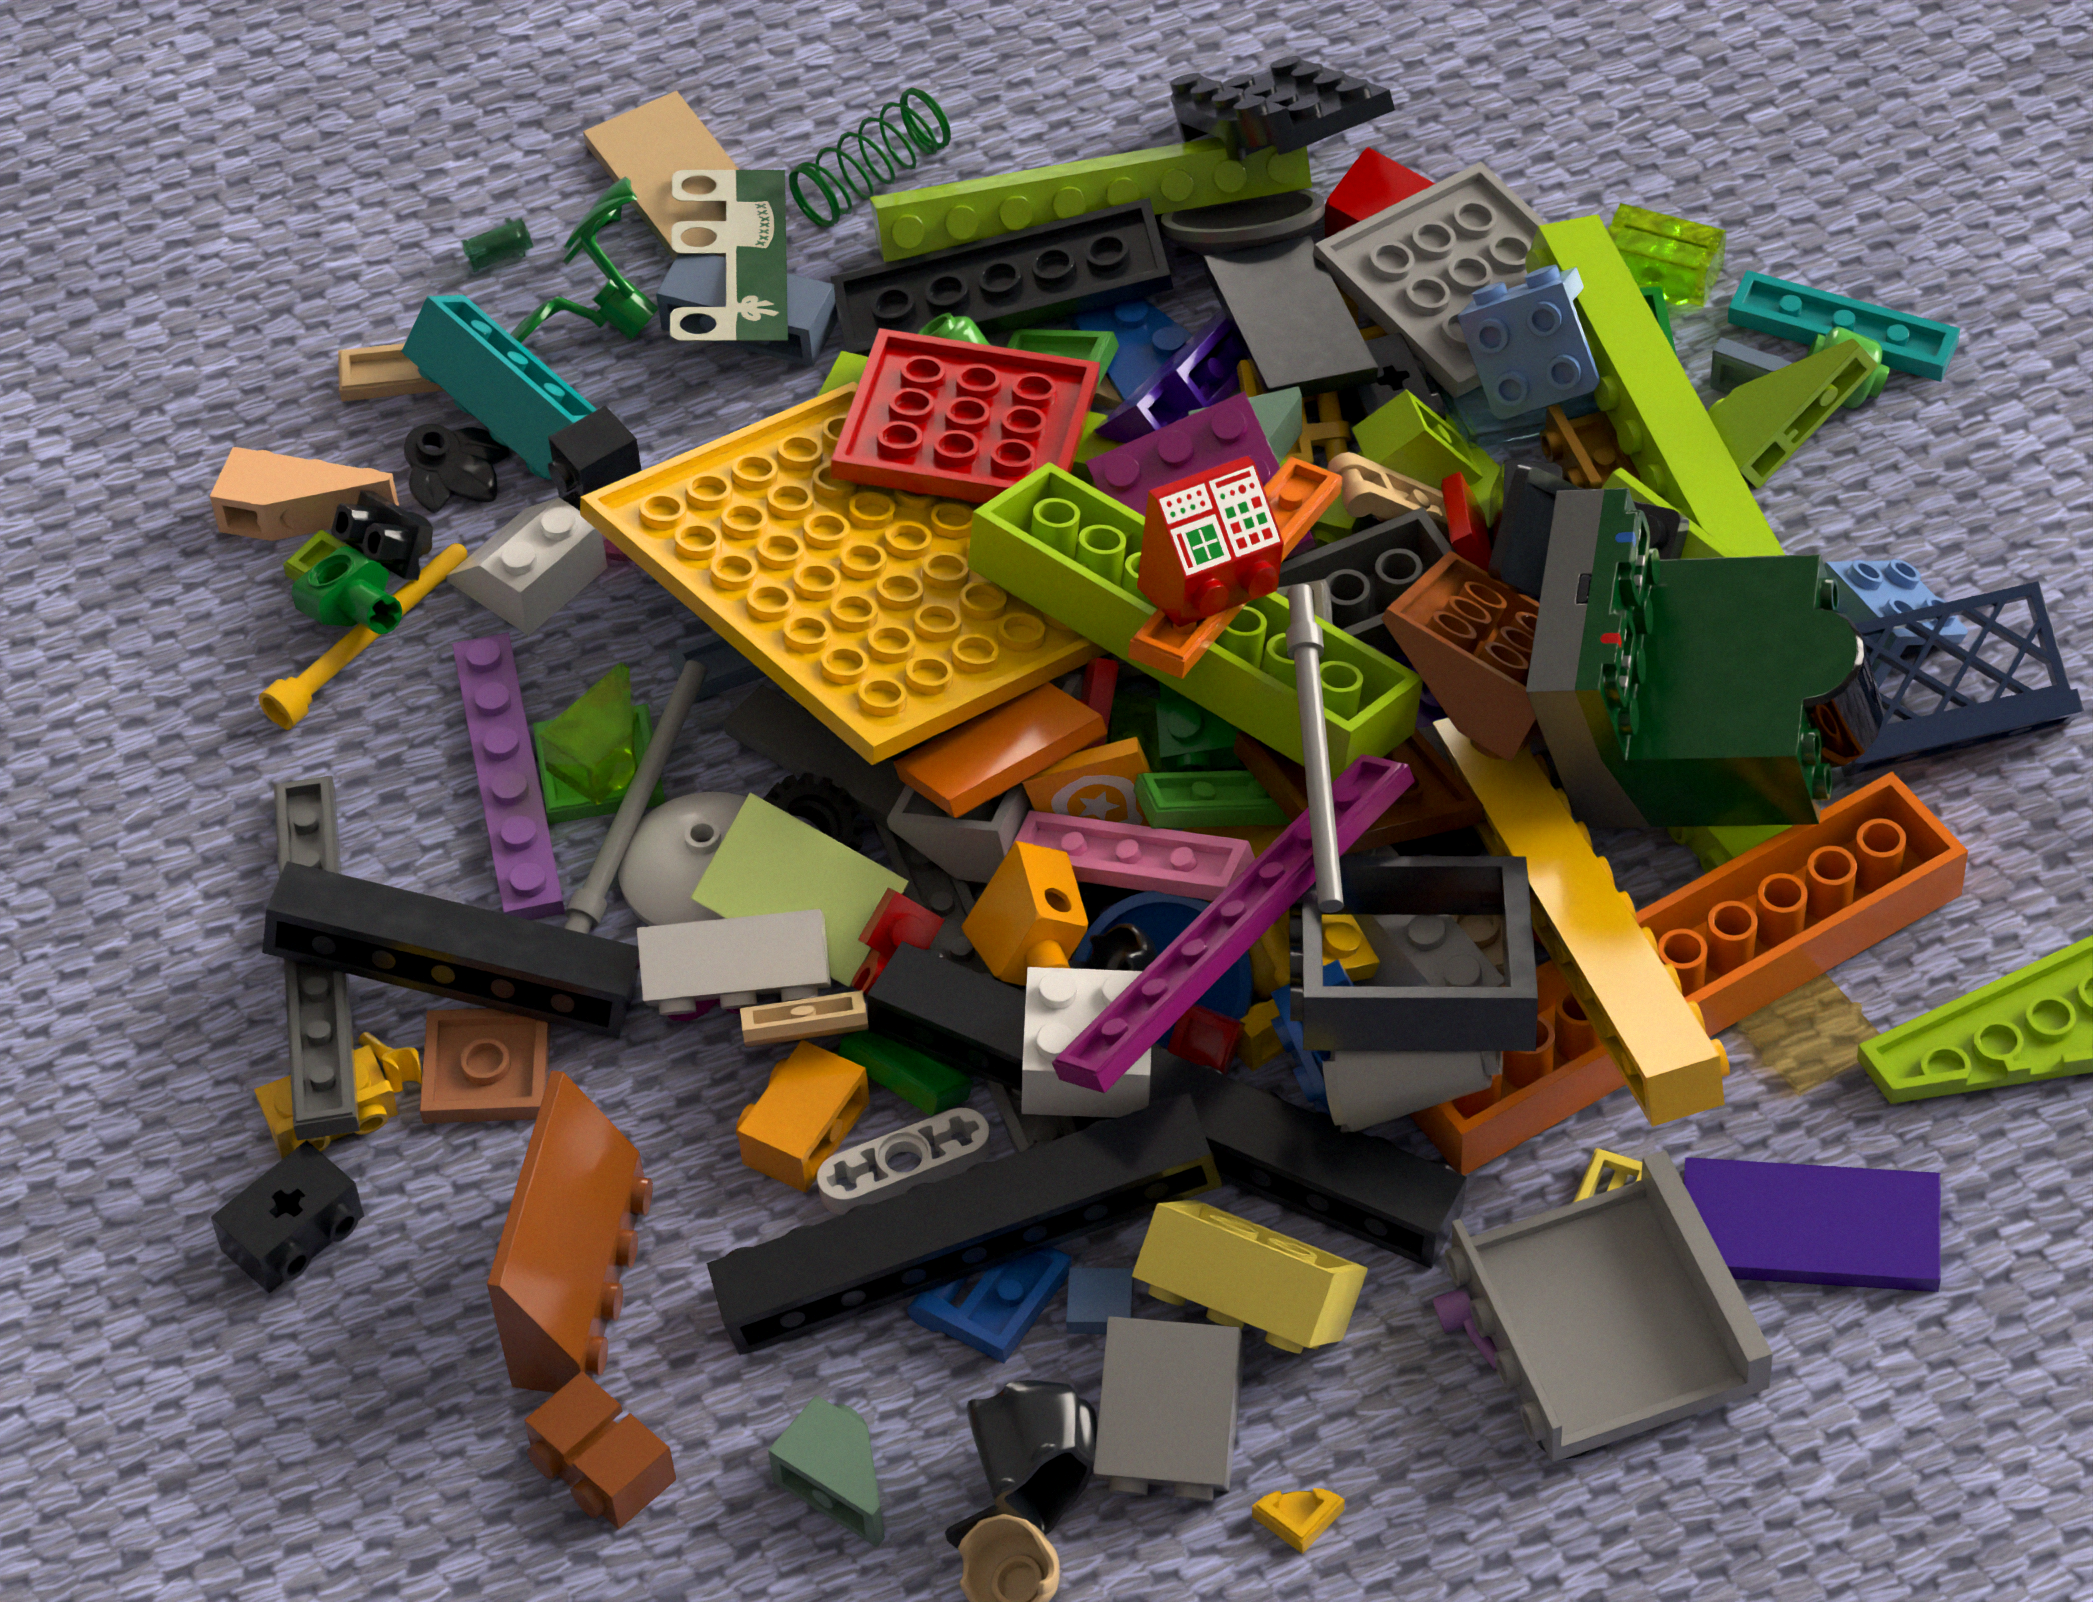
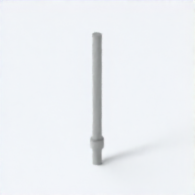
M1297 584L1288 589L1291 626L1285 632L1287 655L1295 663L1318 908L1322 912L1332 913L1341 910L1344 903L1319 658L1324 654L1323 634L1321 626L1315 623L1312 588L1305 584Z
M693 660L686 662L582 889L574 891L565 910V915L568 918L565 929L588 934L590 928L598 927L607 908V902L604 897L708 672L707 668L700 662Z

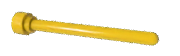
M453 543L421 569L418 581L409 580L392 595L401 604L402 616L447 578L446 575L467 558V550L462 544ZM358 624L297 678L277 679L259 694L258 700L263 712L271 721L284 729H292L308 715V706L312 703V695L382 634L375 633Z

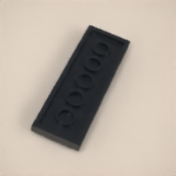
M1150 197L831 276L846 352L866 357L870 355L879 328L917 334L926 324L946 313H951L953 317L966 316L971 318L983 336L1174 289Z

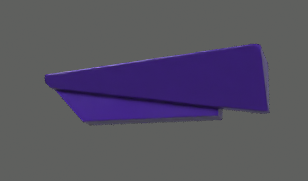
M1223 309L1216 313L1094 429L1095 433L1126 444L1187 417L1188 411L1210 407L1225 400L1239 385L1237 373L1239 362L1247 359Z

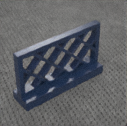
M2039 581L1850 624L1856 634L1857 646L1870 654L1856 678L1848 674L1842 681L1843 685L1849 687L1845 697L1843 696L1841 685L1826 693L1842 749L1838 754V759L1844 777L2068 725L2084 712L2078 688L2072 690L2070 688ZM2026 599L2033 624L2026 637L2023 638L1995 620L2005 604ZM1994 607L1989 616L1978 611ZM1962 615L1982 627L1969 651L1939 634L1948 617ZM1938 620L1932 630L1922 624ZM1906 628L1926 640L1913 664L1883 648L1892 630ZM1988 632L2018 648L2005 673L1975 656ZM1881 633L1876 643L1866 638V636ZM2036 634L2039 640L2040 647L2032 643ZM1932 645L1962 661L1949 686L1919 669ZM2025 653L2046 665L2052 686L2033 690L2012 678ZM1876 657L1906 675L1893 699L1862 682ZM1969 666L1999 683L1989 701L1976 703L1956 691ZM1913 679L1942 696L1933 714L1919 716L1899 704ZM2005 688L2016 693L2015 695L2000 698ZM1856 692L1886 709L1876 727L1854 732L1847 707ZM1949 701L1959 706V708L1944 711ZM1892 714L1904 720L1887 724Z

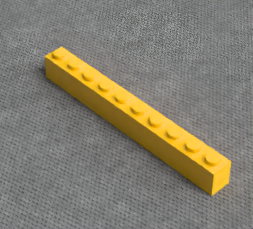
M1449 718L1434 721L1433 726L1447 752L1451 768L1484 805L1480 823L1473 827L1490 856H1526L1532 926L1651 1127L1725 1105L1722 1077L1729 1076L1730 1067L1722 1043L1717 1038L1710 1040L1707 1036L1699 1006L1694 1000L1686 1002L1684 999L1681 983L1674 966L1671 963L1663 965L1661 962L1658 946L1649 927L1640 928L1638 925L1634 905L1629 894L1626 891L1618 893L1605 856H1595L1586 825L1583 821L1575 823L1572 819L1567 796L1561 787L1556 789L1552 787L1549 771L1542 755L1537 754L1533 756L1530 751V744L1528 743L1511 763L1503 758L1500 760L1492 759L1478 752L1471 745V739L1458 732Z

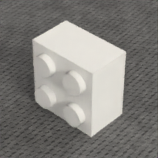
M1027 967L1022 1068V1114L1118 1118L1144 1109L1149 1105L1151 1047L1105 1094L1059 1080L1052 1065L1055 1058L1143 971Z

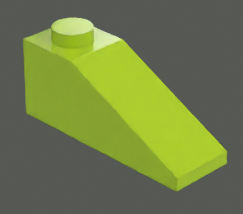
M1851 338L1734 388L1726 398L1715 402L1707 413L1740 473L1758 489L1879 365L1857 341Z

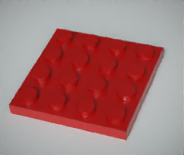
M879 328L831 459V479L850 481L863 486L876 485L907 490L914 494H933L964 499L968 502L979 504L987 503L1048 462L1071 474L1099 382L1100 362Z

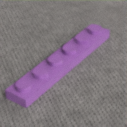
M509 632L452 643L503 912L507 915L528 920L565 914Z

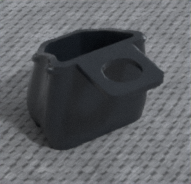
M1041 1380L1011 1382L1005 1384L1004 1389L993 1397L971 1399L967 1403L971 1431L995 1504L946 1529L945 1536L947 1541L957 1549L962 1539L980 1520L1001 1514L1025 1519L1039 1528L1046 1536L1084 1491L1094 1467L1097 1416L1093 1406L1087 1400L1079 1398L1069 1384Z

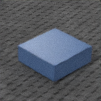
M1069 1267L1066 1316L1067 1334H1107L1108 1316L1132 1318L1133 1268Z

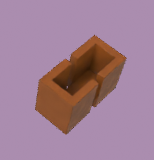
M581 1371L524 1419L530 1443L527 1454L534 1466L548 1479L552 1480L558 1475L570 1487L574 1485L570 1489L571 1494L586 1514L594 1519L602 1514L617 1529H620L676 1481L670 1447L631 1413L617 1424L614 1419L623 1412L621 1404Z

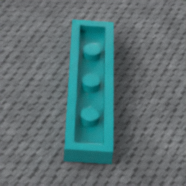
M1746 270L1728 309L1727 323L1810 346L1817 334L1825 336L1827 332L1835 327L1845 328L1879 342L1883 354L1881 364L1942 382L1958 346L1960 328L1750 270Z

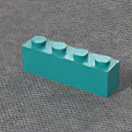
M465 295L426 297L401 352L418 366V372L423 378L438 384L454 398L453 402L456 407L467 414L475 416L490 429L489 434L495 441L510 447L523 458L530 472L543 479L552 480L548 470V463L552 462L548 437L597 409Z

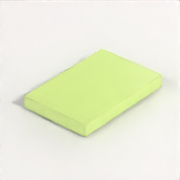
M750 792L690 898L726 919L821 909L825 915L830 977L850 988L856 972L872 950L869 946L858 941L859 936L887 888L889 887L903 895L910 882Z

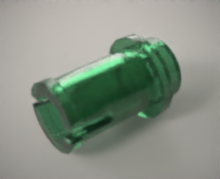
M510 217L505 218L504 225L460 241L465 257L469 258L468 263L473 273L518 254L520 259L526 257L525 251L534 247L522 218L514 221Z

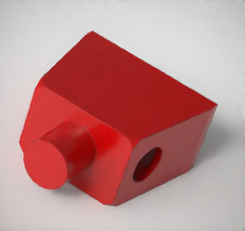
M1367 147L1327 198L1325 204V237L1328 238L1435 183Z

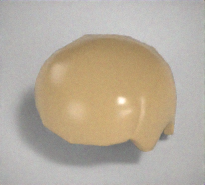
M1007 1514L997 1515L980 1520L962 1539L958 1547L963 1559V1574L959 1585L968 1601L1049 1602L1056 1593L1060 1576L1057 1552L1041 1530L1029 1521Z

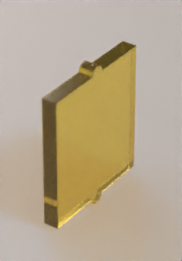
M1826 973L1738 1021L1737 1026L1762 1054V1064L1766 1067L1772 1066L1799 1097L1858 1064V1045L1880 1035L1877 1029L1862 1014V1005L1859 1002L1852 1003Z

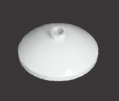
M701 792L684 795L661 804L640 819L618 867L621 892L626 903L637 917L649 926L707 921L718 918L726 919L692 900L690 897L747 797L726 792Z

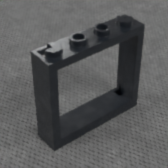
M1340 856L1343 908L1332 913L1320 911L1318 908L1316 881L1289 907L1290 1021H1303V1050L1536 1051L1538 991L1526 856ZM1322 915H1500L1505 987L1323 986Z

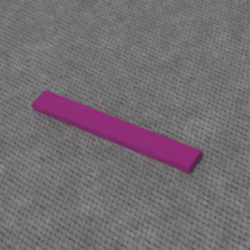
M1361 754L1332 783L1339 857L1415 782L1408 764ZM1309 807L1055 1058L1052 1065L1059 1080L1105 1094L1316 881Z

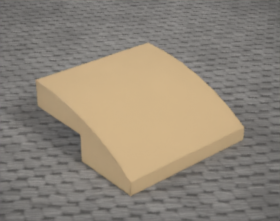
M863 990L740 1008L745 1048L869 1029Z

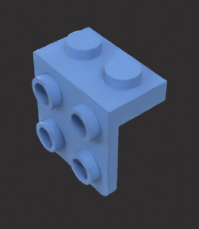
M1557 265L1546 266L1527 274L1524 277L1526 280L1525 284L1506 289L1504 282L1485 286L1472 293L1474 300L1457 316L1490 408L1497 418L1507 419L1590 393L1599 385L1600 376L1573 304V300L1584 288L1577 267L1559 272Z
M1900 559L1886 561H1837L1824 564L1828 578H1836L1839 589L1838 611L1839 613H1847L1849 625L1946 602L1936 597L1920 581L1921 575L1916 568ZM1957 615L1948 617L1939 634L1953 643H1961L1968 630L1956 618ZM1938 620L1922 624L1932 630ZM1900 628L1891 631L1883 648L1900 657L1907 645H1924L1926 640L1906 628ZM1881 633L1866 636V638L1876 643ZM1858 646V653L1853 668L1849 673L1855 678L1870 654ZM1876 657L1862 682L1877 690L1893 667Z

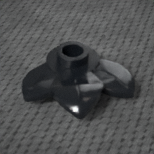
M437 424L420 425L407 435L404 444V456L412 468L409 479L410 492L423 507L432 513L442 509L451 494L475 501L493 502L497 497V476L492 464L505 459L509 455V448L495 441L489 432L484 429L466 427L451 431ZM431 445L436 446L440 449L433 451L427 449L425 446Z

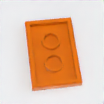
M1047 682L980 714L894 762V765L902 782L954 818H958L1101 739L1108 732L1102 715Z

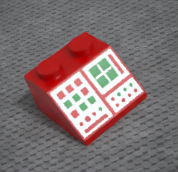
M1249 456L1241 457L1148 491L1137 588L1179 628L1276 592L1278 589L1284 542L1255 462Z

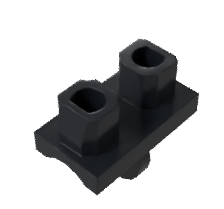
M361 490L357 505L340 503L337 506L331 528L332 536L342 542H346L347 545L370 559L379 562L383 567L401 578L418 581L421 572L419 558L422 555L428 554L433 545V526L425 517L414 512H407L373 491Z

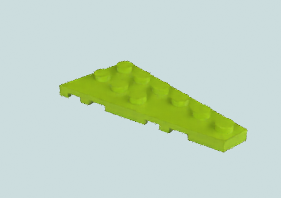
M2093 935L1859 1044L1857 1052L1858 1062L1890 1104L2093 1072Z

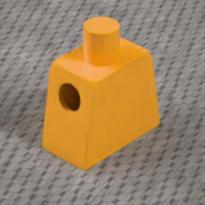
M1015 841L961 926L964 934L993 975L1001 981L1026 986L1027 967L1071 969L1068 960L1086 934L1088 920L1067 852Z

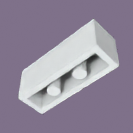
M821 909L637 928L643 1001L648 1006L659 1005L660 1015L696 1012V1001L720 999L721 1009H736L756 1006V995L781 993L782 1002L818 997V989L831 988L825 915Z

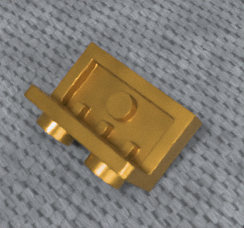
M1559 404L1546 407V427L1540 431V443L1549 463L1556 462V464L1562 467L1563 480L1587 490L1601 489L1610 475L1621 467L1641 482L1640 475L1630 456L1624 454L1617 439V432L1605 411H1599L1568 421Z

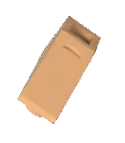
M239 447L232 448L210 494L219 532L268 541L314 533L320 529H331L337 506L340 503L357 505L361 490L373 491L399 506L392 473L380 472L372 468L362 469L327 463L319 459H304L274 454L266 450L257 451Z

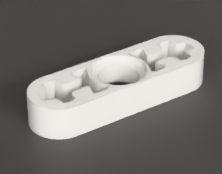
M955 1108L835 1154L826 1159L818 1170L817 1181L821 1202L830 1212L844 1215L856 1206L875 1204L906 1193L915 1185L934 1183L963 1173L971 1166L984 1162L990 1152L988 1123L983 1115L973 1109ZM962 1132L965 1138H972V1143L962 1146L958 1140H952L951 1135ZM932 1141L934 1142L935 1152L939 1151L940 1157L932 1159L931 1146L929 1144ZM900 1152L914 1153L922 1160L917 1168L909 1172H896L890 1169L887 1163L892 1156ZM876 1164L880 1181H874L873 1171L869 1172L870 1165ZM847 1177L851 1183H856L857 1188L846 1191L842 1185H837L836 1180Z

